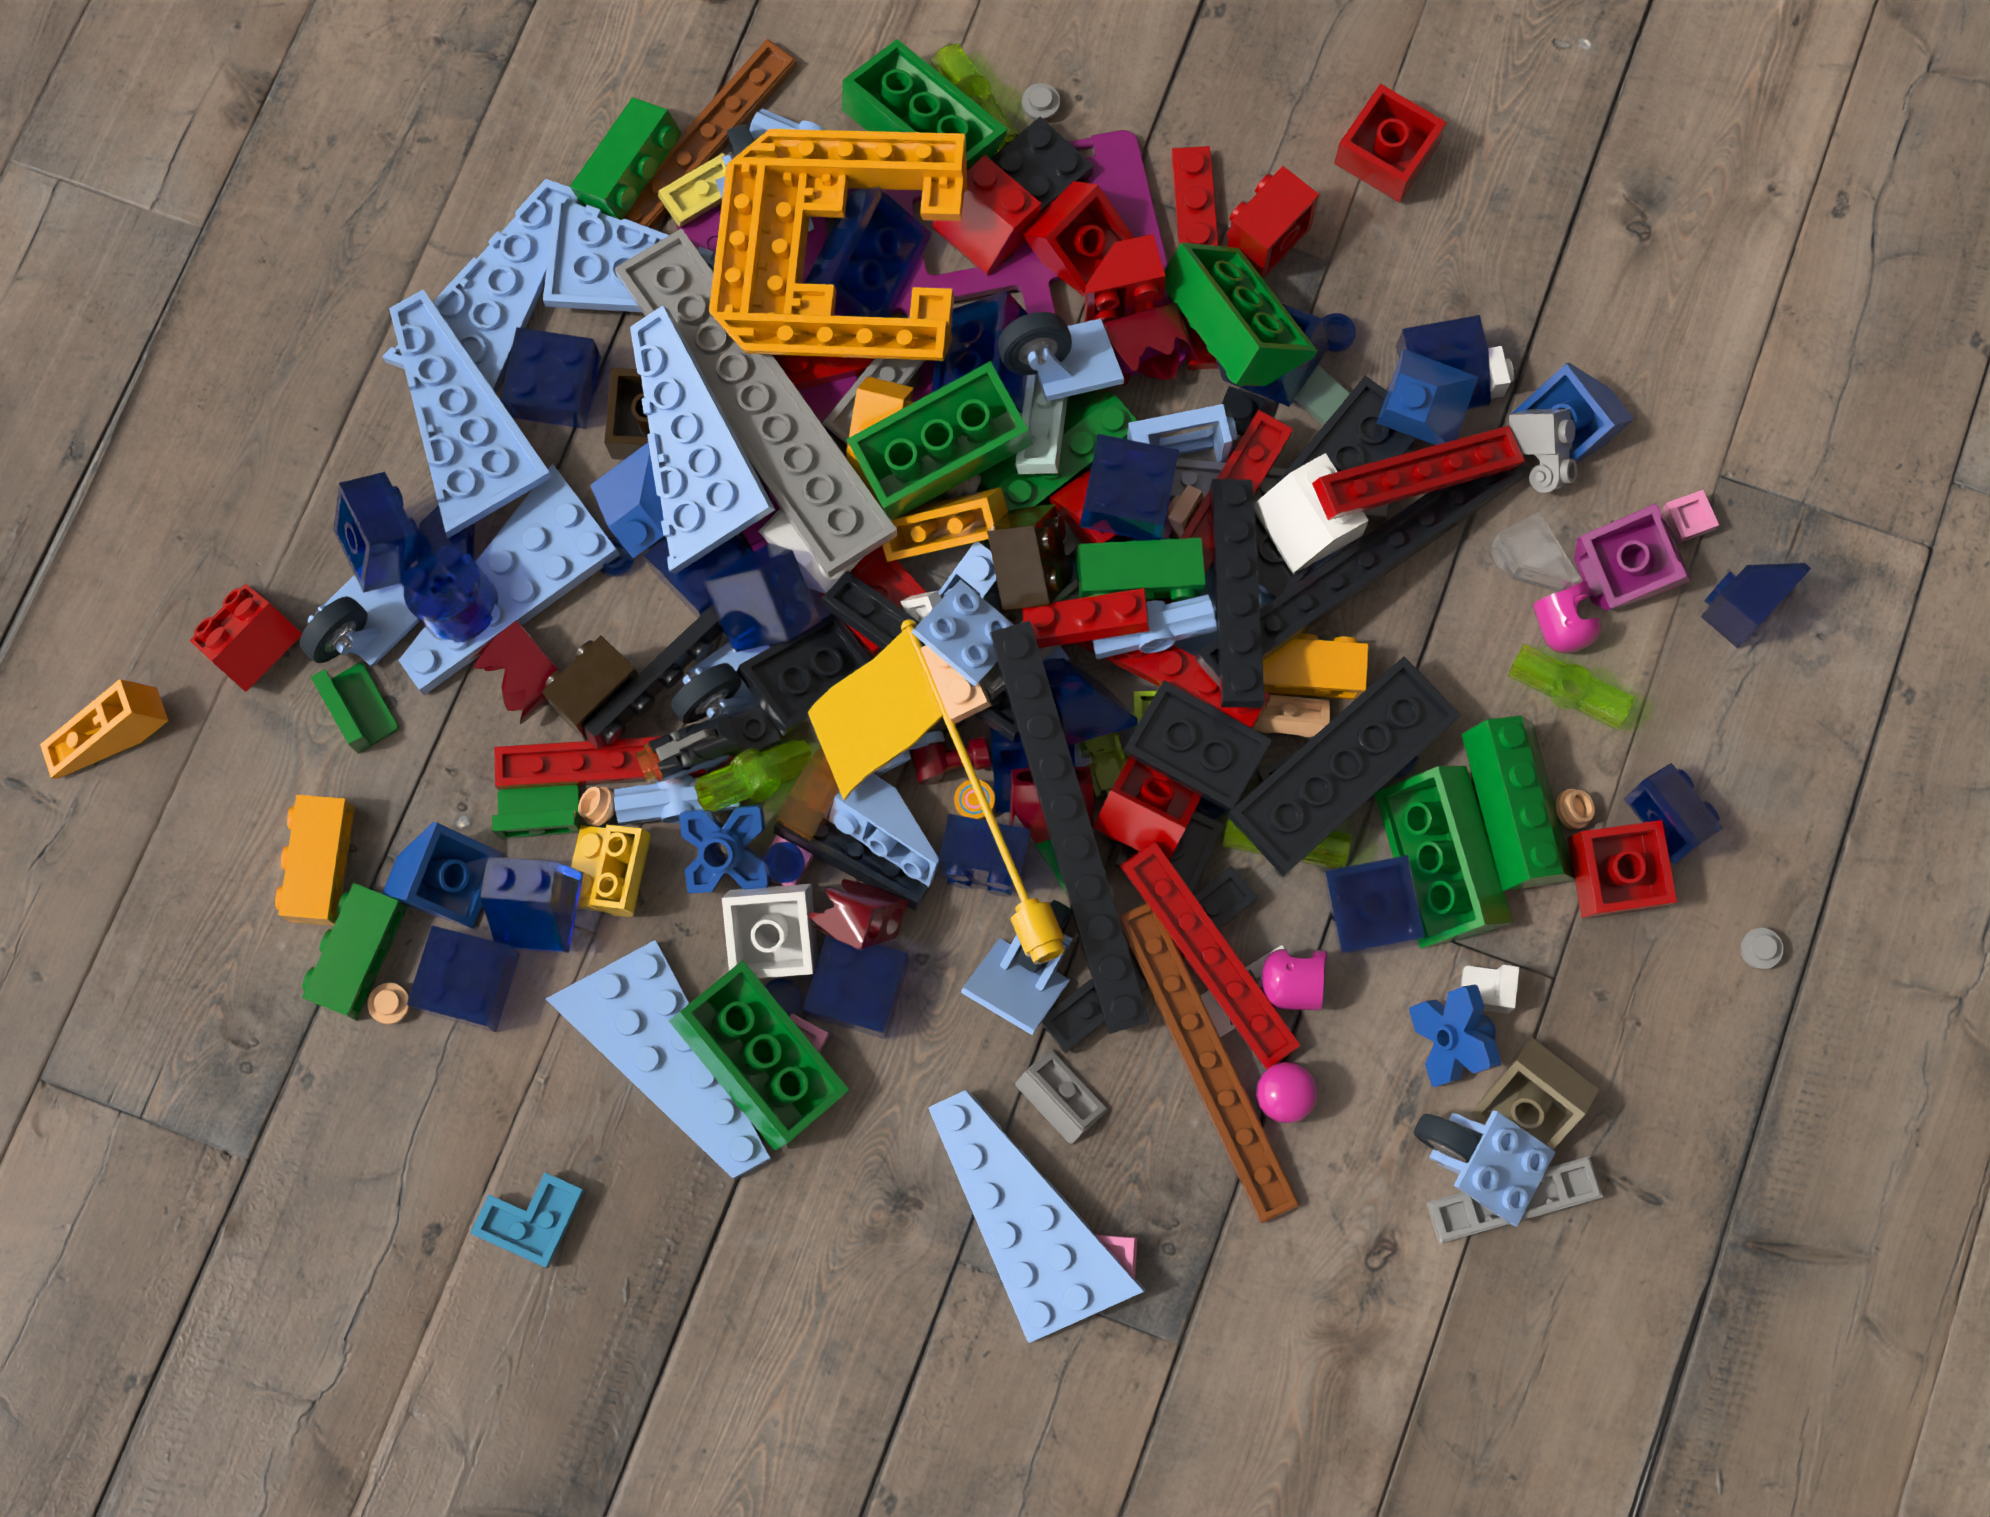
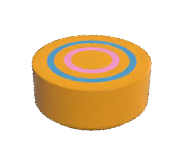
M970 780L963 782L957 788L954 795L957 813L963 819L970 822H979L986 819ZM979 780L993 812L995 806L994 792L986 782Z

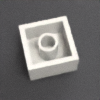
M812 884L729 890L722 897L729 971L743 960L757 978L808 975L815 972L819 966L816 929L811 925H816L808 917L809 914L814 912Z

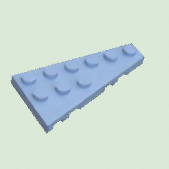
M545 179L515 211L516 216L501 233L497 231L488 241L489 246L477 259L473 257L433 301L435 307L495 394L500 387L545 286L555 193L568 197L569 201L581 205L570 187ZM399 346L391 347L384 354V361L404 369Z
M555 193L543 296L545 307L642 312L617 277L615 267L669 235L625 218L619 220L601 213V210L590 205L584 207L569 201L568 197ZM699 247L697 251L712 272H714L715 255L713 251Z
M423 289L390 307L389 310L448 539L549 480L551 477L542 460Z
M662 305L632 325L630 330L637 373L641 375L644 398L642 399L644 414L648 417L650 434H647L656 493L660 496L664 520L661 521L663 536L667 537L670 554L667 557L668 568L670 572L676 574L770 514L775 508L670 310Z
M553 464L548 469L551 478L531 490L398 660L423 695H426L477 657L468 660L514 621L517 620L522 626L620 555Z
M656 940L546 998L565 1019L734 1180L771 1160L752 1122L669 1023V1020L686 1007L689 1001Z
M969 1090L962 1091L928 1107L1028 1343L1146 1291L1137 1279H1134L1121 1265L1120 1260L1110 1249L1108 1250L1091 1231V1227L1047 1178H1044L1036 1169L1029 1157L1005 1134L998 1122Z

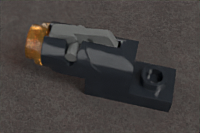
M760 705L728 718L727 713H724L701 723L692 724L673 733L666 734L649 741L648 744L643 745L644 750L635 754L647 783L655 780L661 783L671 778L683 777L703 768L706 774L778 746L782 744L775 724Z

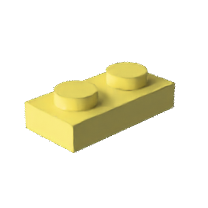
M724 153L659 190V199L679 228L722 203L715 180L725 177L726 166L722 159L725 156Z

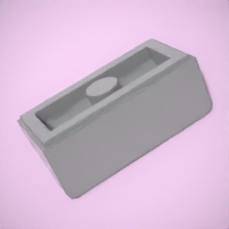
M1052 1049L1030 1066L1015 1083L1020 1092L1070 1144L1078 1140L1108 1111L1105 1105Z

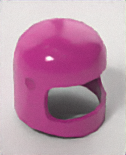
M1584 580L1568 589L1549 595L1532 605L1545 643L1555 652L1564 654L1577 652L1589 647L1599 638L1602 626L1600 618L1581 619L1577 611L1579 602L1591 595L1587 581Z
M1279 949L1268 955L1262 968L1261 985L1262 991L1271 1005L1280 1009L1321 1011L1324 966L1328 951L1314 950L1312 958L1291 957L1287 949Z
M1283 1062L1273 1065L1262 1074L1257 1083L1256 1098L1258 1105L1267 1117L1276 1122L1290 1124L1301 1121L1312 1112L1317 1103L1318 1089L1314 1077L1307 1069L1296 1063Z

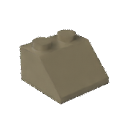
M1531 1037L1508 1063L1471 1114L1486 1124L1492 1111H1497L1554 1150L1586 1114L1600 1089Z

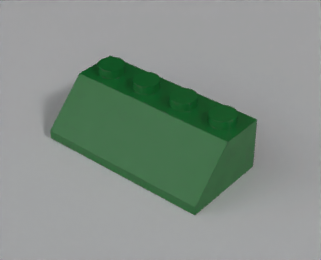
M898 39L842 81V111L866 131L965 134L967 171L984 155L991 159L1008 132L1004 125Z
M1180 243L1164 270V288L1169 293L1170 300L1173 303H1177L1180 310L1186 316L1190 327L1196 330L1205 342L1209 353L1216 357L1225 369L1230 381L1239 386H1266L1315 357L1318 350L1239 248Z
M991 361L846 439L890 521L1033 445L1029 430Z
M1104 388L1068 396L1058 473L1018 474L1015 465L1017 454L979 473L981 475V483L978 486V491L983 492L1001 487L1008 511L1011 509L1051 505L1049 501L1050 496L1110 455L1115 454L1119 456L1126 450L1128 423L1138 420L1115 394Z
M1522 715L1487 719L1462 733L1502 891L1575 880L1534 724Z
M1437 766L1382 789L1375 794L1420 949L1480 935L1513 923L1505 892L1502 891L1492 849L1467 766Z
M743 960L669 1020V1023L774 1150L788 1144L849 1091L847 1086Z

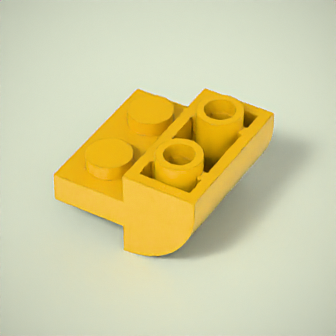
M580 825L563 905L575 909L606 912L619 917L633 916L651 834L642 828L607 825L606 828Z

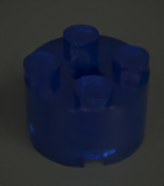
M445 546L439 551L427 555L413 568L408 569L402 576L403 595L407 608L435 639L443 641L442 639L453 640L455 643L466 642L480 635L493 620L491 613L494 605L498 606L499 599L494 584L471 556L459 551L454 546Z

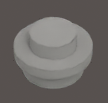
M1037 83L1028 87L1023 93L1022 108L1025 114L1035 121L1041 116L1047 121L1058 112L1060 97L1052 86Z
M1756 928L1743 937L1740 951L1744 961L1749 966L1765 970L1779 963L1783 956V943L1774 931L1767 928Z

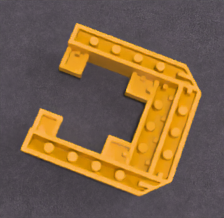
M769 129L726 164L709 313L744 353L944 361L953 340L951 335L954 304L953 289L913 287L910 318L834 316L837 292L835 286L829 284H802L809 218H845L848 188L922 190L920 210L922 220L962 221L964 192H967L965 134Z

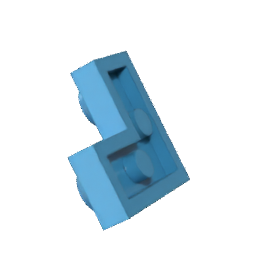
M544 1172L527 1211L488 1194L470 1234L549 1269L585 1190Z

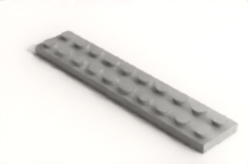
M682 228L615 267L617 277L645 316L662 305L670 310L755 473L829 578L898 536L897 529L773 355L744 353L710 315L709 305L713 272Z

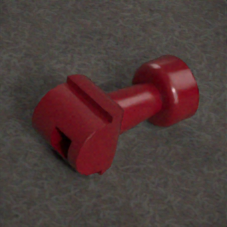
M984 736L971 739L969 741V748L965 749L971 763H973L974 769L991 768ZM943 743L928 744V746L911 751L919 785L936 784L943 780L947 771L964 766L957 749L946 750V745Z

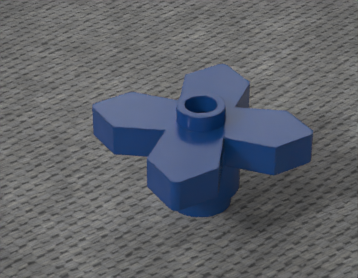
M761 804L736 807L724 826L707 808L685 810L680 813L681 837L698 848V857L685 869L688 893L714 891L726 872L744 890L766 888L770 885L769 861L748 847L765 829L764 809ZM721 844L726 847L728 855L721 850Z
M1476 984L1462 986L1448 992L1445 1006L1435 999L1424 1001L1409 1008L1415 1032L1434 1042L1425 1063L1432 1087L1448 1085L1461 1080L1464 1066L1474 1074L1501 1065L1500 1055L1495 1042V1026L1488 1016L1482 1014L1485 1007L1479 987Z

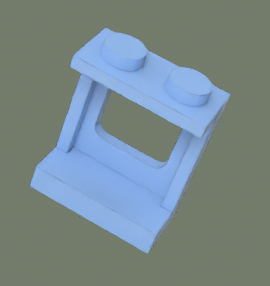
M1223 404L1128 423L1126 443L1128 462L1141 469L1148 479L1151 476L1153 456L1172 457L1214 448L1217 462L1226 463L1229 459V454H1232L1234 451L1233 440H1237L1235 422L1232 416L1226 417ZM1212 425L1208 429L1160 438L1162 434Z

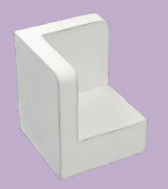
M1502 965L1499 969L1495 970L1465 966L1462 970L1461 987L1478 985L1485 1007L1484 1011L1508 1014L1515 1009L1519 967Z

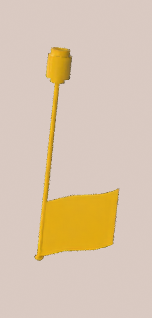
M905 620L901 625L902 632L873 660L831 687L808 711L842 798L845 801L852 791L869 775L911 748L943 717L1022 902L1015 907L1017 913L1010 920L1027 957L1032 958L1034 964H1041L1055 959L1065 952L1062 944L1065 938L1049 902H1040L1038 898L1029 899L956 725L950 720L922 653L921 643L912 634L917 624L914 620Z

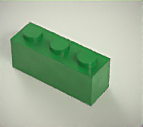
M634 97L630 99L569 186L582 206L590 205L601 210V213L619 220L624 218L682 134L668 109Z
M1201 538L1079 544L1075 555L1079 598L1144 588L1147 602L1155 601V599L1171 598V602L1174 603L1200 597L1206 585Z
M353 883L350 892H344L337 906V914L339 916L333 929H328L321 940L319 950L322 953L316 967H311L304 977L302 989L305 991L301 998L357 1021L408 907L396 899Z

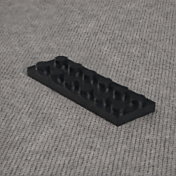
M1365 375L1276 484L1292 471L1325 453L1337 472L1406 454L1418 438L1377 423L1388 391ZM1254 513L1258 589L1274 600L1303 580L1317 562L1293 575Z
M1403 656L1228 813L1227 817L1284 877L1452 725L1461 714Z

